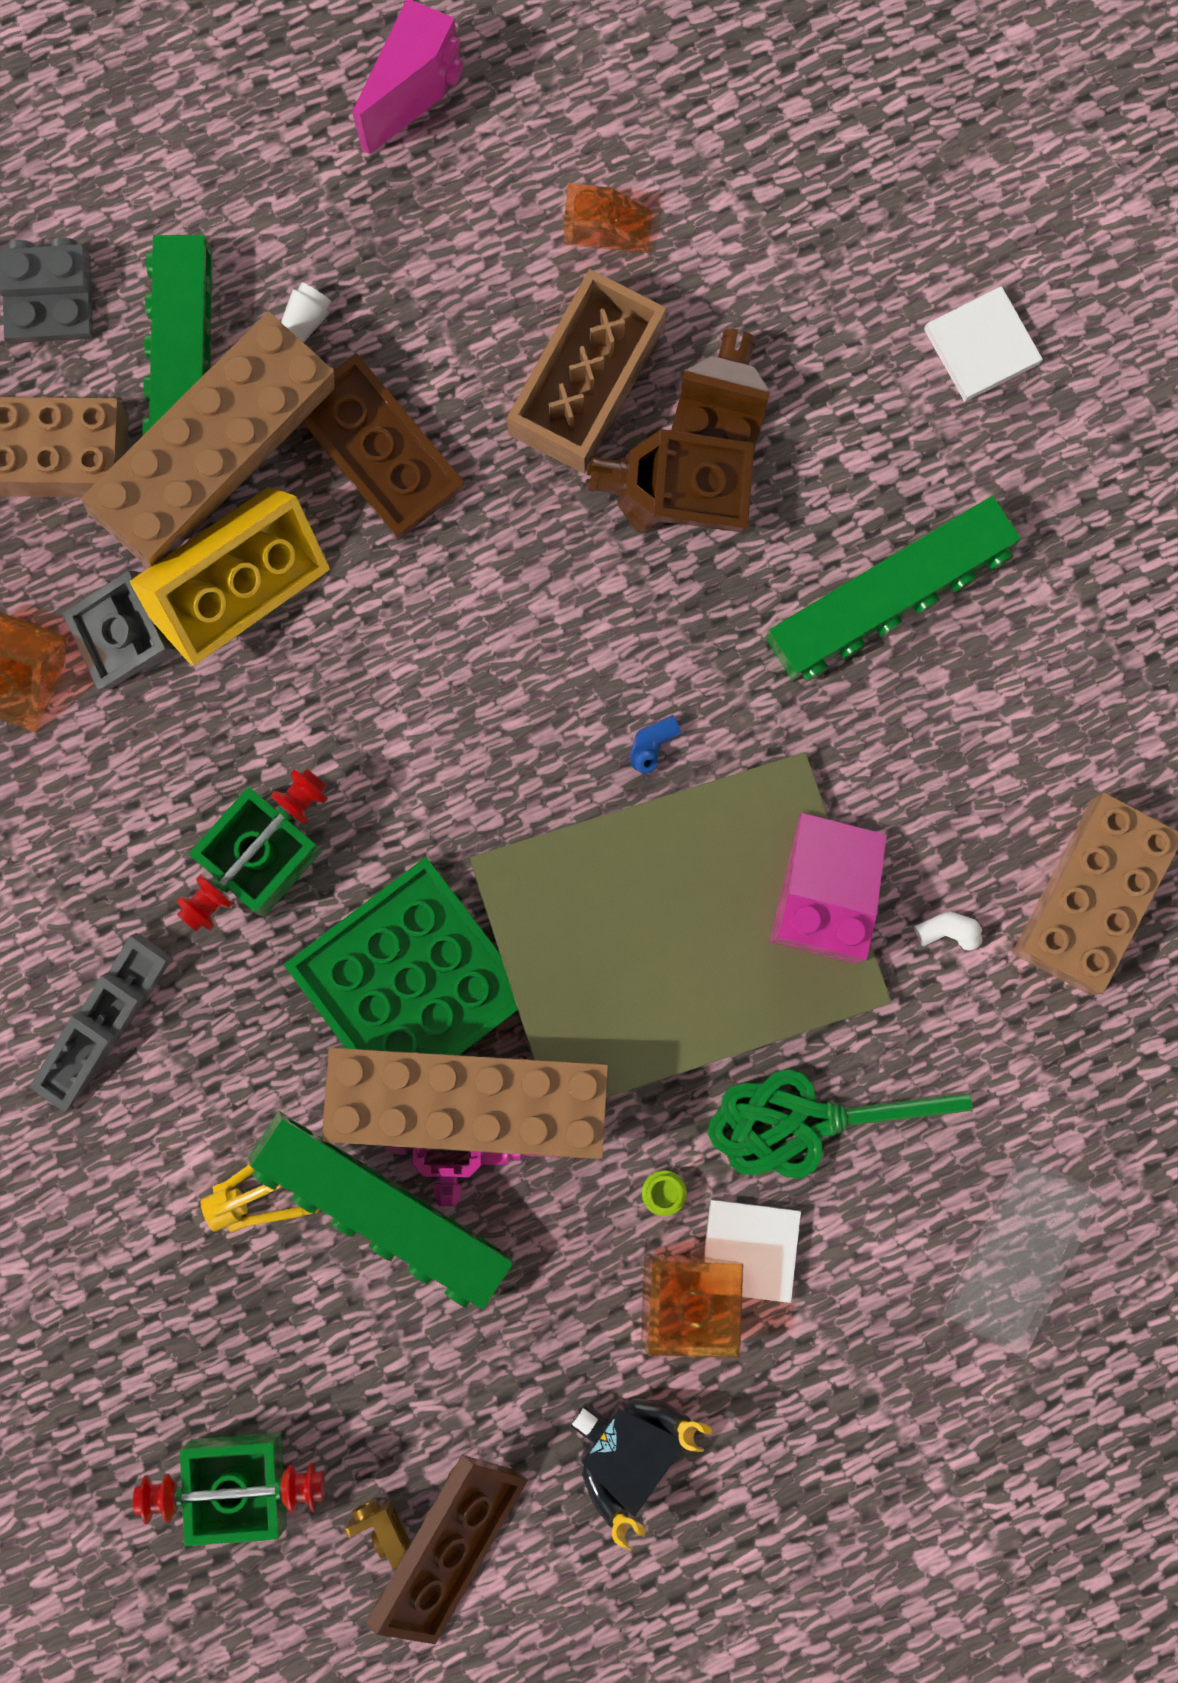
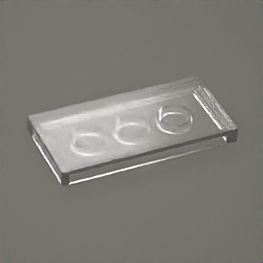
M1019 1152L940 1314L1025 1358L1104 1194L1023 1152Z

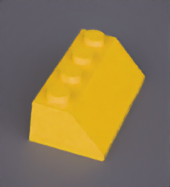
M267 487L129 582L151 621L189 664L195 666L325 574L330 568L297 497Z

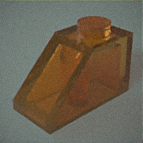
M568 183L563 224L564 245L648 253L653 211L611 187Z

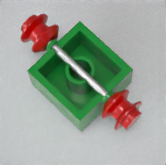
M282 1432L191 1439L180 1449L181 1487H178L170 1474L164 1475L161 1484H153L150 1476L145 1475L141 1485L134 1488L133 1510L135 1515H141L143 1523L147 1525L150 1523L153 1514H162L165 1523H170L178 1507H182L184 1547L277 1540L287 1527L286 1508L292 1514L295 1512L298 1503L307 1502L311 1512H315L317 1502L325 1500L324 1472H316L314 1463H310L306 1473L297 1474L293 1464H290L284 1472Z

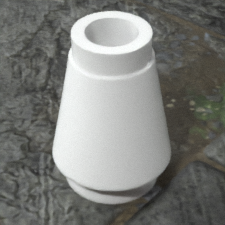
M302 282L297 291L292 290L281 323L304 343L330 314L327 309L332 301L316 289Z

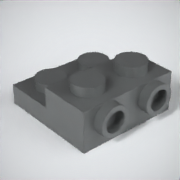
M59 237L51 241V246L35 247L34 243L27 240H13L9 242L8 249H0V294L3 297L4 339L7 343L93 339L91 257L83 244L78 245L77 241L71 238Z
M128 570L62 613L98 691H109L141 670L151 671L180 653L148 617L129 582L142 572Z

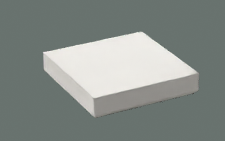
M1002 286L927 323L924 328L964 402L1039 365L1043 360Z
M710 1199L700 1291L791 1303L801 1211Z

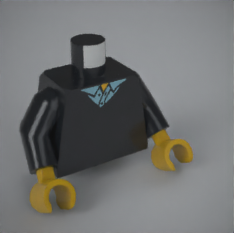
M633 1399L627 1404L618 1401L607 1418L585 1403L570 1424V1427L590 1441L581 1454V1462L584 1465L581 1475L594 1507L609 1527L612 1528V1538L617 1545L627 1550H632L625 1540L626 1531L633 1527L638 1535L645 1537L646 1530L644 1526L628 1518V1512L634 1517L637 1515L683 1447L689 1451H704L702 1447L697 1446L694 1442V1434L697 1430L704 1434L712 1435V1429L709 1425L691 1422L687 1415L666 1401Z

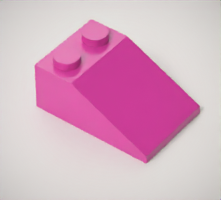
M413 0L405 1L352 111L363 152L371 154L442 99L449 84L455 86L458 83L463 69V61L460 60L459 56L460 39L457 38L455 18Z
M800 813L769 942L853 964L867 960L877 917L887 835Z

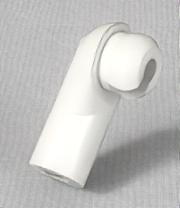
M951 911L914 926L922 946L947 936L957 940L964 950L970 951L977 949L983 941L981 935L982 928L975 919Z

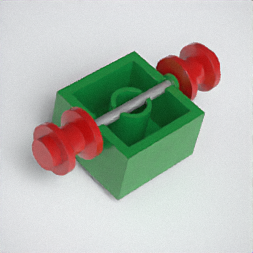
M308 768L302 774L294 769L290 773L293 785L285 793L274 791L271 794V797L283 809L280 807L275 809L248 786L188 853L215 877L211 882L200 874L196 878L200 889L190 899L180 896L176 901L182 908L177 915L192 929L198 932L203 926L211 931L215 927L211 916L220 906L231 909L235 904L225 894L229 890L253 912L265 917L322 853L323 850L291 823L293 818L289 816L291 814L305 825L309 821L305 813L308 807L314 801L324 804L328 800L322 793L327 785Z

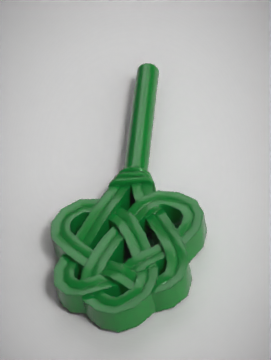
M785 1069L770 1074L761 1084L740 1083L730 1086L721 1096V1107L709 1121L707 1135L712 1145L724 1155H727L730 1166L742 1175H759L774 1170L787 1178H804L816 1170L822 1158V1142L820 1139L845 1131L848 1126L972 1111L973 1107L969 1093L845 1108L842 1104L838 1105L830 1102H825V1104L816 1103L812 1083L802 1073ZM785 1084L793 1085L798 1090L800 1097L777 1089ZM750 1098L747 1104L736 1103L738 1099ZM766 1102H770L792 1111L786 1115L779 1111L765 1108L764 1105ZM808 1116L826 1119L810 1127L802 1123ZM756 1120L774 1125L758 1135L751 1129ZM726 1123L733 1129L729 1140L722 1133ZM790 1133L795 1135V1137L773 1151L769 1148V1146L782 1140ZM806 1148L803 1160L798 1163L787 1162V1160ZM755 1154L758 1158L745 1160L742 1156Z

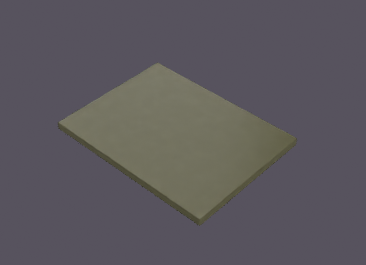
M806 752L470 857L472 869L534 1060L608 1065L607 1098L892 1004L871 943L867 960L853 964L769 942L800 813L828 819Z

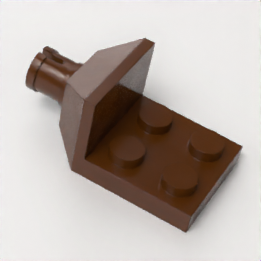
M726 329L723 331L718 357L710 356L684 370L680 398L671 431L755 443V452L770 391L755 367L749 365L757 342L756 337L744 331L738 350H735L738 329Z
M660 429L630 450L624 460H610L592 455L587 467L586 475L591 477L586 480V490L609 492L618 495L617 506L638 533H648L658 521L743 533L748 529L755 443Z

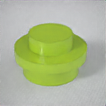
M667 1170L651 1174L645 1180L642 1187V1199L649 1211L658 1216H670L677 1213L684 1206L687 1198V1190L683 1180L676 1173Z

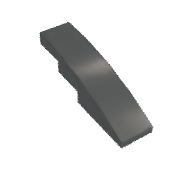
M138 933L129 936L109 972L100 976L80 1012L72 1015L29 1088L65 1113L69 1111L135 1018L173 957Z

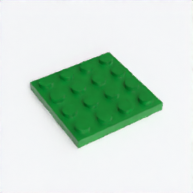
M427 857L423 858L284 964V967L346 1049L460 1056L518 1011L500 953Z

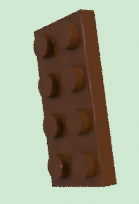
M355 353L334 370L335 389L307 416L302 425L399 541L466 488L465 482L361 357Z
M462 1454L457 1464L451 1469L435 1503L426 1513L424 1522L410 1547L402 1555L400 1564L385 1591L377 1599L376 1606L366 1624L377 1635L436 1644L528 1479L514 1469Z

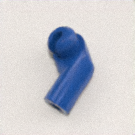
M673 715L651 724L636 733L630 753L631 765L635 770L644 774L653 772L659 763L658 756L661 744L682 735Z

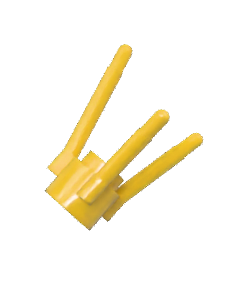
M250 1164L227 1181L213 1186V1194L201 1199L203 1216L210 1229L214 1232L227 1227L230 1233H233L244 1227L302 1217L312 1213L301 1207L242 1217V1215L248 1213L247 1203L282 1187L278 1185L273 1190L262 1185L244 1194L238 1188L232 1190L252 1175L255 1169L251 1168Z

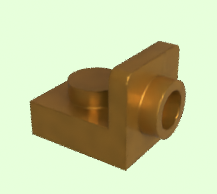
M377 1499L367 1501L351 1512L354 1518L349 1520L344 1530L348 1538L373 1527L375 1532L371 1533L375 1550L382 1560L388 1559L393 1570L399 1566L401 1557L410 1547L411 1541L391 1499L380 1505Z

